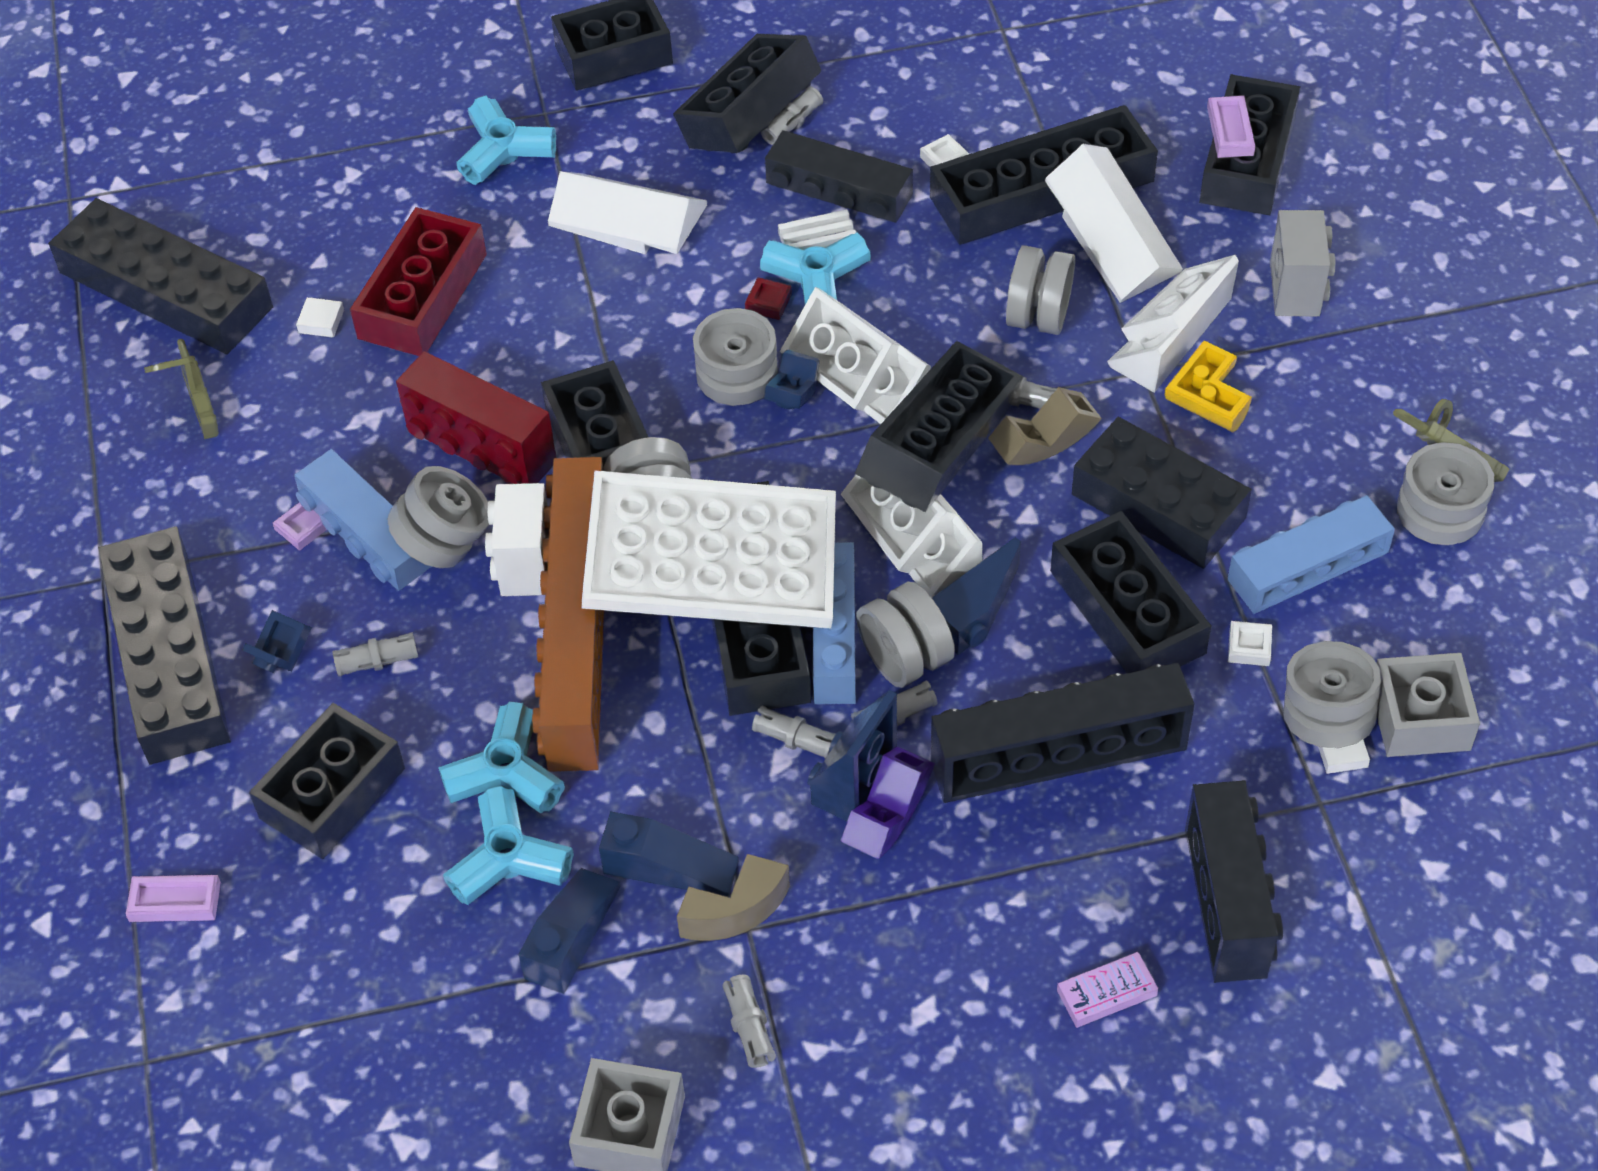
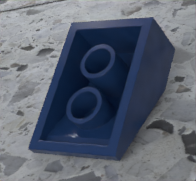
M888 690L853 718L844 732L839 731L836 733L829 747V755L823 763L818 762L815 764L808 777L807 783L810 786L812 805L848 821L851 811L867 801L882 756L897 747L896 692Z

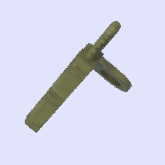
M178 339L177 344L181 358L144 367L145 373L181 365L183 378L204 440L217 437L219 432L216 415L213 412L214 409L212 408L207 389L204 386L198 363L194 356H189L185 341Z
M1441 399L1434 407L1427 422L1419 420L1403 409H1395L1393 411L1395 417L1417 430L1415 435L1421 438L1422 441L1427 442L1428 445L1445 442L1461 444L1475 450L1488 461L1494 473V482L1504 481L1510 468L1446 429L1453 412V404L1450 400ZM1444 410L1443 417L1440 423L1438 424V418L1441 412Z

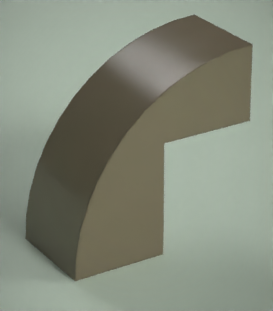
M1058 387L1031 421L1006 416L988 439L1008 465H1026L1045 460L1064 451L1091 431L1102 418L1081 392Z
M747 854L730 898L688 887L677 914L680 938L699 941L721 940L740 935L761 924L779 907L790 888L789 865Z

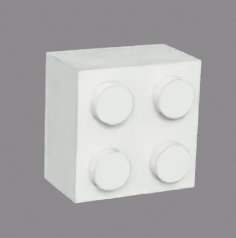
M544 483L496 484L495 501H488L489 525H493L492 533H486L485 550L486 556L491 557V580H498L501 596L542 595L540 574L541 571H547V562H543L542 540L543 538H548L549 530H545L544 507L548 506Z

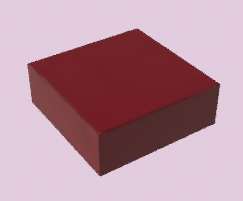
M757 277L745 301V309L755 311L764 317L780 320L792 296V286Z

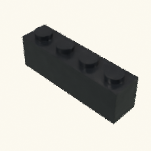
M782 130L765 157L767 184L894 223L898 221L913 195V169Z

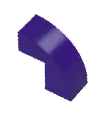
M896 747L884 754L868 799L851 811L841 842L880 859L895 843L910 820L928 784L935 763L901 747Z

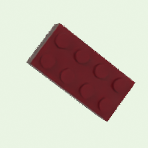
M415 207L350 308L357 339L420 356L423 351L428 352L487 255L481 224Z
M425 351L396 380L406 427L414 437L421 440L426 439L438 445L447 454H456L470 461L479 470L486 469L501 477L507 484L539 483L554 465V458H557L548 411Z

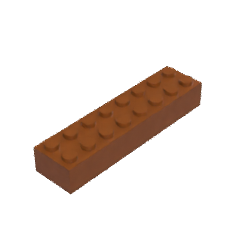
M602 457L554 458L553 474L546 475L547 498L552 499L550 506L544 507L545 530H549L548 538H543L542 555L543 562H547V571H541L540 574L541 594L545 595V604H539L538 609L539 627L543 629V638H537V661L541 663V672H535L534 679L535 696L540 698L539 707L533 708L532 722L533 732L538 733V755H545L549 772L599 770L605 610L582 609V593L594 472L604 471Z

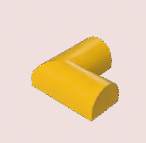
M1205 340L1167 385L1164 394L1165 398L1170 402L1231 432H1235L1242 424L1249 410L1252 397L1222 382L1235 366L1237 356Z

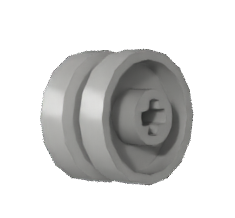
M1021 245L1008 289L1007 326L1026 329L1031 325L1037 309V326L1039 331L1059 335L1063 328L1072 290L1075 254L1055 251L1050 256L1044 272L1045 256L1042 248Z
M734 308L713 313L697 326L693 336L697 384L702 392L717 403L731 406L750 404L764 398L766 385L778 374L775 329L768 319L755 311Z
M648 437L633 440L616 449L607 458L603 470L606 472L693 479L686 451L679 443L667 438Z
M1441 442L1426 445L1415 452L1406 465L1403 484L1397 499V514L1403 526L1409 532L1426 542L1440 545H1453L1465 542L1478 533L1484 522L1487 505L1491 500L1494 490V473L1487 460L1475 450L1461 444Z
M441 466L425 467L417 472L409 483L406 492L398 498L391 508L387 518L389 531L396 543L409 556L419 562L436 568L454 567L463 560L470 551L473 542L479 539L489 526L488 501L482 491L470 479L455 470Z
M908 581L891 590L887 595V601L877 598L860 607L856 612V623L860 637L869 656L882 675L895 687L903 688L918 680L923 675V668L934 671L954 658V643L944 616L929 594L915 582Z
M1322 641L1307 645L1296 652L1287 665L1284 699V720L1290 731L1304 742L1318 747L1342 748L1359 743L1370 735L1376 724L1377 700L1381 683L1380 668L1373 657L1364 650L1344 642Z

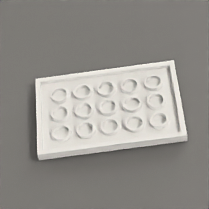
M595 471L582 593V609L831 628L833 621L836 491Z

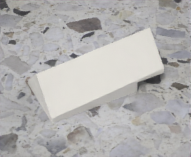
M1082 144L1046 177L1045 182L1064 208L1062 218L1120 303L1182 272L1183 268L1108 148Z
M560 171L548 224L551 227L642 254H646L650 246L678 254L705 210L707 200L581 173Z
M1236 255L1186 268L1179 273L1121 328L1128 342L1107 361L1109 366L1155 393L1231 300L1239 263Z
M817 287L814 288L780 350L781 353L791 350L818 358L820 364L817 381L852 408L864 411L880 424L931 369L929 364Z
M858 475L854 476L841 493V496L898 571L908 573L931 598L982 562V541L941 494L929 509L923 512L918 508L906 505L900 498L891 493L871 486Z

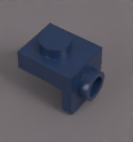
M791 350L784 351L782 353L780 371L766 385L764 399L776 402L779 407L784 409H800L815 393L820 360L816 357Z
M272 610L255 647L245 643L242 651L255 656L252 664L275 673L278 666L292 672L312 627Z

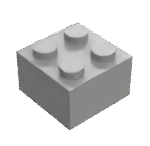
M1279 210L1270 258L1275 316H1320L1323 301H1329L1330 280L1328 276H1334L1335 254L1328 251V248H1331L1332 227L1325 224L1324 210Z
M1461 653L1377 659L1381 680L1379 698L1377 700V718L1387 757L1471 751L1480 721Z
M591 1058L569 1141L574 1166L600 1171H668L685 1099L682 1073Z

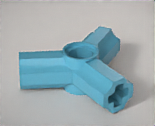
M487 96L475 99L473 105L468 108L469 117L480 134L481 139L456 162L458 171L465 177L466 181L477 185L479 182L482 183L499 165L512 163L518 156L555 158V128L515 126L511 119L506 118L496 99H490Z
M858 233L850 234L826 248L813 246L805 250L769 240L763 250L760 269L800 282L806 305L815 287L820 288L837 300L834 280L870 261L871 255L865 240Z
M508 702L507 705L500 706L491 742L487 744L484 752L438 767L450 803L499 786L505 789H513L516 797L539 813L550 811L559 802V798L565 789L564 782L527 757L533 732V709L517 702ZM504 763H511V764H509V765H507V766H500L501 764H504Z
M499 786L489 788L484 794L478 796L484 843L443 874L444 881L455 897L462 904L469 905L502 878H513L522 875L561 886L563 882L567 881L571 871L574 853L572 847L522 835L515 792L513 789H505ZM506 848L513 849L512 851L507 853H499L501 850H504Z

